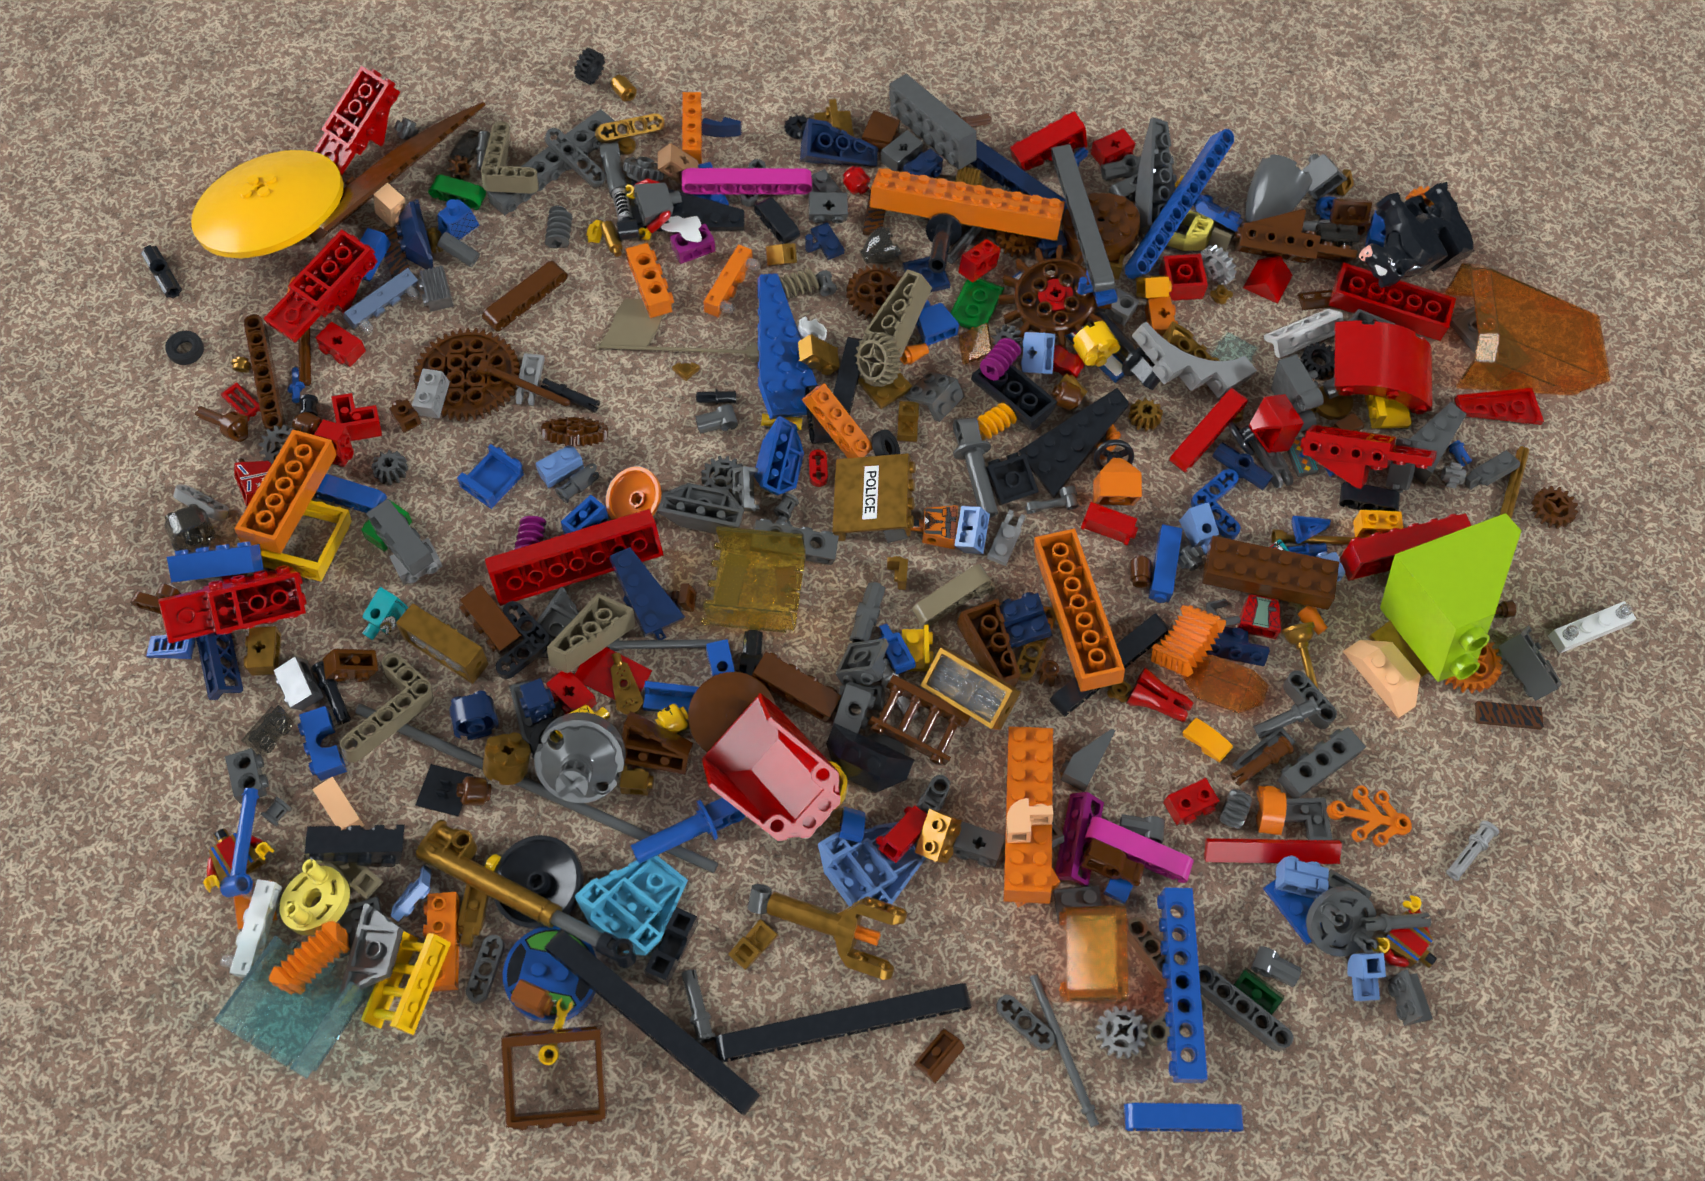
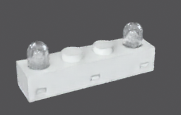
M1624 601L1553 630L1548 637L1560 654L1629 626L1636 620V617L1632 613V607Z
M257 879L256 885H253L252 890L248 894L242 895L246 899H251L249 908L244 912V926L236 939L237 949L235 955L225 954L220 959L221 966L230 969V973L237 977L256 978L282 887L276 882Z

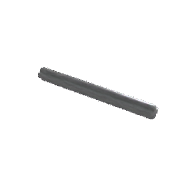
M1003 186L1001 188L1004 191H1012L1011 188H1008L1007 186ZM971 225L948 253L947 262L954 264L983 227Z

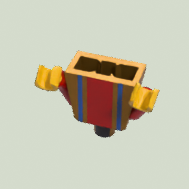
M220 829L213 835L218 844L209 850L210 857L207 861V873L203 881L209 893L214 886L220 888L222 879L231 875L237 832L230 836L226 829ZM251 836L246 874H250L267 863L264 857L265 854L269 851L274 852L267 842L255 836Z
M1410 895L1411 902L1403 901V906L1408 908L1409 911H1405L1401 915L1421 913V899L1419 897ZM1426 927L1390 930L1383 938L1376 937V940L1379 942L1376 950L1372 947L1373 951L1384 953L1385 962L1391 966L1410 968L1419 960L1426 967L1430 968L1437 960V957L1427 950L1433 941V937Z

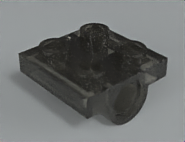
M1323 222L1316 224V235L1321 236L1319 244L1331 242L1336 247H1341V245L1352 246L1359 243L1360 235H1357L1358 228L1356 225L1338 224L1337 226L1335 223Z

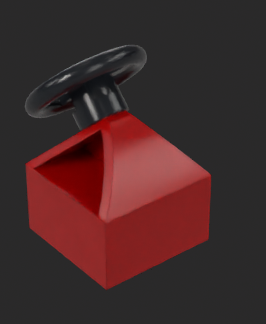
M1286 394L1264 397L1250 424L1241 430L1234 422H1230L1228 427L1242 449L1250 456H1253L1254 450L1249 441H1253L1256 438L1268 453L1289 451L1304 422Z

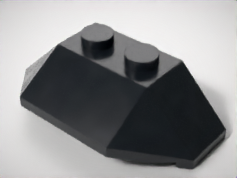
M836 723L833 724L826 742L831 761L841 767L847 780L875 793L907 780L915 761L911 757Z

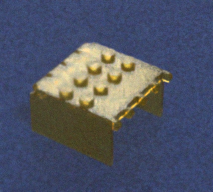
M716 526L720 543H714L713 548L721 550L719 561H711V566L718 567L716 580H708L707 585L715 587L713 600H705L703 608L707 618H702L701 623L712 626L787 633V630L794 631L797 613L790 611H798L800 593L793 591H801L803 573L796 571H804L806 549L803 534Z

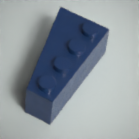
M631 547L610 555L611 565L630 607L634 609V616L644 637L684 620L685 616Z

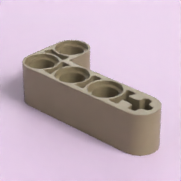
M977 564L915 604L912 612L924 628V625L930 626L976 595L979 598H984L983 595L991 594L995 590V586L983 567Z

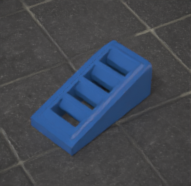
M166 635L151 636L146 656L148 658L192 659L196 639L190 638L174 642V649L171 650L172 643H168ZM156 642H160L158 651H154ZM164 642H167L166 650H163ZM180 643H183L182 649H179Z

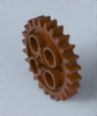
M873 264L872 269L866 265L864 271L859 268L858 273H853L852 278H849L846 288V298L849 299L848 305H853L852 311L858 310V317L864 314V320H867L869 317L873 320L882 307L876 304L883 305L890 295L888 292H892L902 276L896 277L898 271L891 273V267L884 270L881 264L880 268L877 269L876 265Z
M565 417V419H551V421L542 423L541 436L545 438V441H550V443L557 442V445L565 444V446L573 447L592 446V444H599V442L607 440L608 427L604 425V422H599V420L592 421L591 418Z

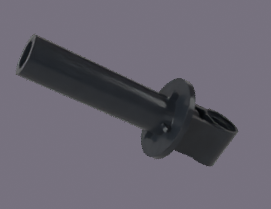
M941 213L934 215L926 225V235L933 243L929 259V269L935 273H941L945 270L949 247L957 243L962 234L960 222L950 214Z
M1103 311L1095 313V315L1104 320L1118 340L1120 350L1117 353L1125 360L1122 365V373L1128 377L1136 375L1145 387L1154 390L1161 380L1152 371V368L1155 366L1152 360L1141 347L1137 348Z

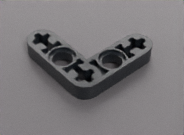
M516 601L506 603L503 607V613L524 640L497 661L496 671L502 679L514 677L543 654L551 643L549 634ZM511 609L517 611L518 616L520 617L518 620L513 613L510 614L509 611ZM525 622L533 624L532 628L528 631L521 629L522 624ZM535 633L541 640L544 639L545 642L543 644L537 643L534 636ZM521 650L529 651L527 658L520 659L517 657ZM513 657H514L516 663H518V665H516L515 662L512 661V658H513ZM502 666H509L510 670L507 672V670H503Z

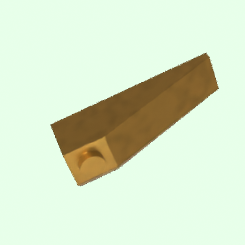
M1174 321L1171 322L1162 336L1170 344L1188 354L1206 360L1220 361L1217 357L1213 358L1205 351L1207 347L1203 344L1200 346L1192 338L1194 335L1189 330Z

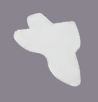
M698 216L689 218L670 217L668 219L670 223L661 226L663 230L669 232H680L682 237L688 241L700 242L702 240L698 229L701 227Z

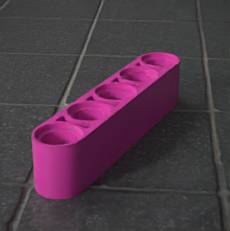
M1091 818L1084 838L1086 842L1090 843L1093 838H1096L1122 850L1126 854L1127 859L1136 863H1142L1146 869L1172 880L1176 878L1180 883H1187L1194 862L1191 857L1103 818Z

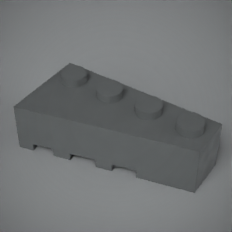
M1452 402L1445 406L1410 438L1421 441L1420 449L1437 451L1436 460L1432 467L1428 466L1427 469L1415 467L1413 476L1422 484H1425L1433 473L1467 415Z

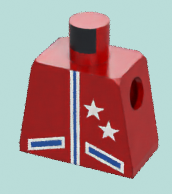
M271 462L234 463V477L246 507L269 471Z

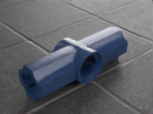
M1223 442L1212 455L1214 459L1229 469L1236 471L1239 478L1246 479L1262 491L1274 476L1255 464L1252 456L1246 453L1240 454Z

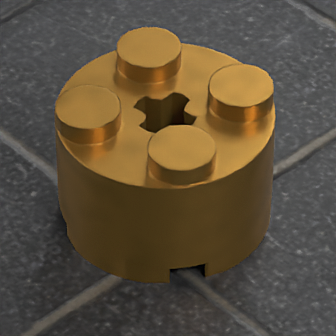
M513 732L487 739L484 751L483 773L490 781L494 779L499 781L500 785H514L524 779L529 768L531 749L529 744L522 738V735Z

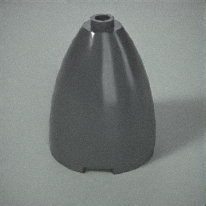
M1271 154L1269 158H1262L1255 170L1247 193L1245 207L1246 223L1292 212L1312 185L1310 174L1296 167L1297 162L1287 157Z

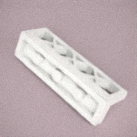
M1326 309L1264 335V340L1274 345L1276 357L1281 358L1312 343L1315 344L1334 336L1335 322L1343 321V314L1332 309Z

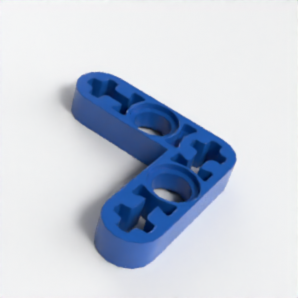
M1225 469L1196 492L1191 500V507L1203 504H1198V500H1204V504L1209 502L1212 512H1217L1221 519L1215 520L1218 531L1227 539H1235L1241 529L1240 524L1217 503L1220 498L1237 484L1239 477L1236 471L1232 469ZM1225 477L1232 478V480H1228L1224 485L1222 484L1225 480ZM1216 487L1220 493L1212 494L1209 488ZM1227 528H1234V531H1227Z

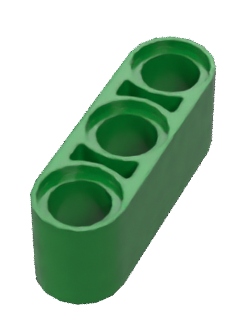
M441 174L435 177L428 190L429 195L435 199L439 198L438 200L445 202L451 199H460L470 209L474 208L473 210L480 208L487 195L486 190L479 185Z

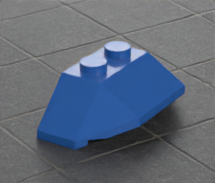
M781 416L777 417L762 441L756 465L758 473L755 472L754 474L761 488L777 496L796 488L804 457L802 443L797 433V425Z

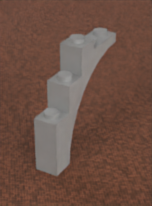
M1147 322L1141 324L1132 335L1134 340L1155 364L1152 371L1163 384L1179 376L1190 391L1206 383L1219 398L1225 395L1229 389H1235L1248 381L1257 372L1246 356L1229 361H1211L1188 354L1166 341Z

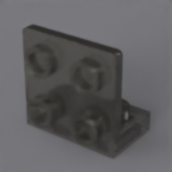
M278 705L276 708L271 706L241 741L264 757L267 753L274 750L276 742L281 736L289 733L293 721L281 706Z

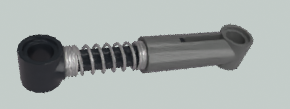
M618 142L599 145L609 193L613 198L618 217L617 228L620 241L639 238L636 218L633 219L628 197L626 196L629 192L625 189L627 182L622 167Z

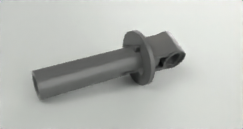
M975 417L955 419L953 431L957 439L958 448L953 451V456L955 459H965L977 507H981L990 514L989 518L998 515V510L983 454L991 449V444L988 441H982L979 424Z

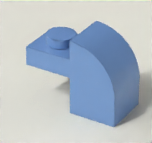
M1374 952L1351 955L1348 961L1347 974L1352 977L1354 1001L1380 1000L1378 978L1386 977L1384 953Z

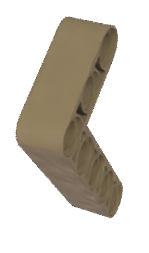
M503 121L495 122L492 125L481 168L484 190L527 194L537 192L539 187L536 169L531 167L505 166L511 145L509 124Z
M397 653L385 655L382 658V666L385 677L401 692L341 739L340 747L343 757L348 762L354 763L361 760L433 702L431 683Z
M1133 917L1126 924L1124 935L1161 986L1167 988L1166 979H1163L1162 970L1160 969V963L1165 964V956L1161 955L1160 951L1161 940L1146 920L1141 917ZM1131 926H1138L1141 934L1132 932ZM1145 945H1152L1155 949V953H1149L1146 950ZM1176 979V983H1180L1185 989V982L1182 979ZM1201 995L1203 1014L1206 1011L1207 1002ZM1179 1002L1177 1004L1181 1012H1188L1187 1006L1184 1003ZM1166 1013L1155 1020L1145 1031L1148 1034L1146 1041L1152 1046L1162 1045L1167 1041V1037L1170 1036V1027H1167L1165 1022ZM1179 1027V1031L1183 1030L1185 1027ZM1153 1028L1161 1031L1162 1039H1157L1153 1036Z

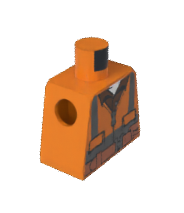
M958 506L925 508L923 519H914V528H911V531L922 532V543L955 549Z

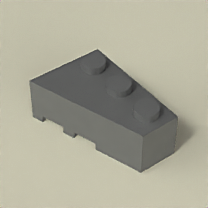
M386 499L366 513L376 534L412 576L434 562L431 555L433 553L432 548L427 542L423 543L420 540L421 537L416 529L409 526L406 518L397 511L389 499Z
M1528 625L1508 636L1498 647L1502 659L1508 661L1511 665L1513 675L1517 679L1520 678L1524 684L1523 688L1529 697H1533L1536 701L1559 689L1562 683L1550 661L1545 660L1539 650L1542 647L1539 642L1534 644L1529 635V632L1532 630Z

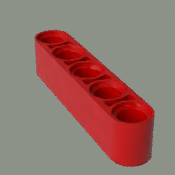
M1229 389L1175 450L1169 461L1186 473L1187 469L1191 468L1228 427V424L1242 411L1248 399L1235 389Z

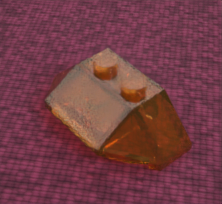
M1214 655L1202 657L1203 662H1197L1198 668L1192 667L1194 673L1189 677L1180 674L1197 699L1235 713H1241L1262 706L1269 687L1253 669Z

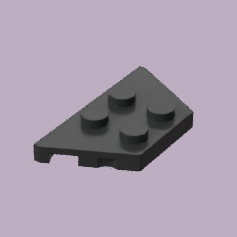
M560 587L537 620L549 634L551 642L579 614L576 605L571 601L563 587ZM536 633L534 634L537 643L540 642L541 644H543L545 642L544 639L541 640ZM521 650L517 656L528 657L529 651ZM546 650L538 658H548V651Z
M364 903L340 988L339 993L343 995H350L391 977L404 930L367 903Z

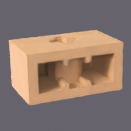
M386 183L373 194L375 214L392 228L399 224V215L405 208V198L389 183Z

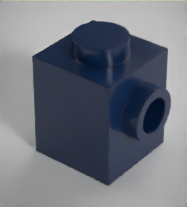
M1059 230L1057 241L1039 238V241L1036 243V247L1042 251L1044 259L1056 258L1058 245L1063 246V256H1065L1067 242L1063 230Z

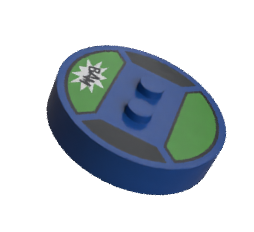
M547 926L540 927L522 936L509 951L503 968L504 989L510 1001L511 995L520 979L549 991L554 1006L548 1016L545 1015L542 1019L515 1007L528 1019L546 1024H553L555 1022L557 1014L556 1004L559 999L562 998V1009H568L570 1002L573 1001V1008L565 1019L567 1021L581 1013L595 996V992L545 950L544 947L560 930L556 926L552 928ZM568 933L583 947H585L589 952H591L595 957H597L591 944Z

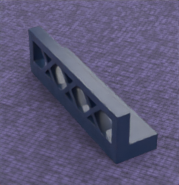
M211 633L196 637L208 699L218 700L223 693H241L243 685L231 633L224 635ZM217 638L226 643L227 648L225 650L217 644ZM222 656L230 662L231 667L229 669L221 663L220 658ZM227 675L231 678L235 686H226L224 677Z

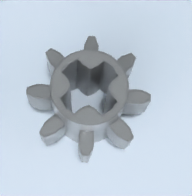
M1451 462L1450 467H1443L1441 481H1445L1446 487L1456 488L1457 484L1462 485L1464 483L1466 470L1462 469L1463 466L1461 464Z

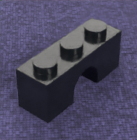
M678 907L675 908L666 926L664 939L659 949L654 950L644 970L647 978L668 987L699 924L696 915Z

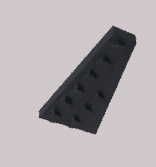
M1116 388L1018 451L1019 455L1026 454L1032 472L1053 498L1057 496L1072 474L1078 470L1094 450L1100 439L1107 434L1112 424L1127 409L1129 401Z

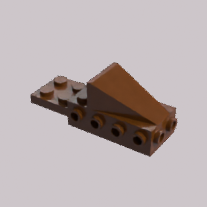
M1306 209L1243 223L1237 228L1236 232L1234 231L1232 239L1235 242L1234 251L1266 257L1281 256L1283 260L1305 264L1311 263L1316 258L1349 263L1356 259L1358 250H1352L1353 247L1348 245L1335 247L1331 242L1319 244L1321 236L1316 235V232L1304 231L1302 233Z

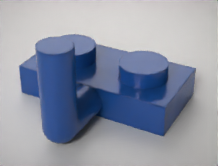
M1088 271L1086 275L1090 285H1087L1086 277L1079 279L1078 294L1083 295L1093 292L1098 307L1117 302L1118 297L1115 289L1094 292Z

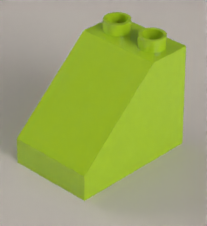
M1506 513L1397 553L1394 556L1380 609L1387 619L1391 620L1395 629L1437 682L1453 676L1458 680L1466 679L1473 675L1480 666L1478 658L1482 648L1490 640L1488 631L1522 531Z

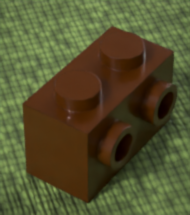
M333 649L323 658L325 678L334 679L336 682L346 680L365 682L378 671L376 650Z

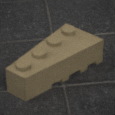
M907 269L864 331L866 335L873 332H884L892 336L893 340L897 341L896 346L901 347L899 350L901 355L932 289L922 274Z

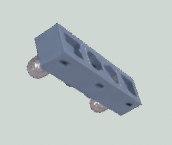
M409 268L405 269L345 311L343 318L353 329L359 327L365 334L372 333L374 328L368 320L372 316L378 317L383 314L386 306L397 304L401 300L400 297L405 293L411 300L416 301L420 298V291L415 287L418 279Z

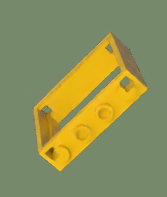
M311 500L303 515L337 524L318 562L284 553L278 554L264 549H260L263 567L276 570V567L288 565L297 572H300L301 577L322 582L352 520L347 509Z

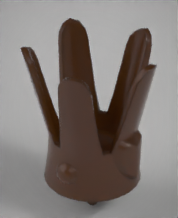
M1045 661L1042 668L1037 671V674L1042 672L1038 680L1040 685L1049 678V686H1054L1055 677L1059 678V665L1055 661Z

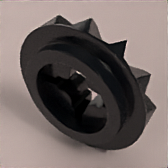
M796 114L795 117L789 116V119L785 121V132L794 139H802L807 119L811 118H806L804 114L802 116ZM797 122L802 126L801 130L798 128Z

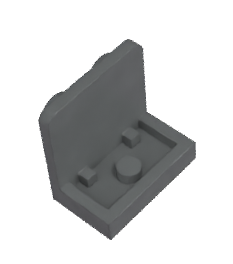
M934 372L924 374L905 395L907 400L927 405L933 419L938 422L965 397L957 378Z

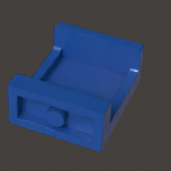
M490 444L488 446L489 453L468 475L462 472L457 477L460 488L492 509L521 479L524 472L522 469L523 465L518 459L510 458L502 448H496Z

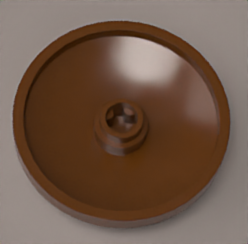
M740 672L721 673L705 681L693 695L688 710L689 728L697 744L705 752H708L760 693L775 704L767 687L753 676Z

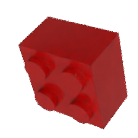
M1201 254L1163 256L1159 267L1160 276L1169 277L1172 289L1169 292L1171 300L1203 299L1208 283Z

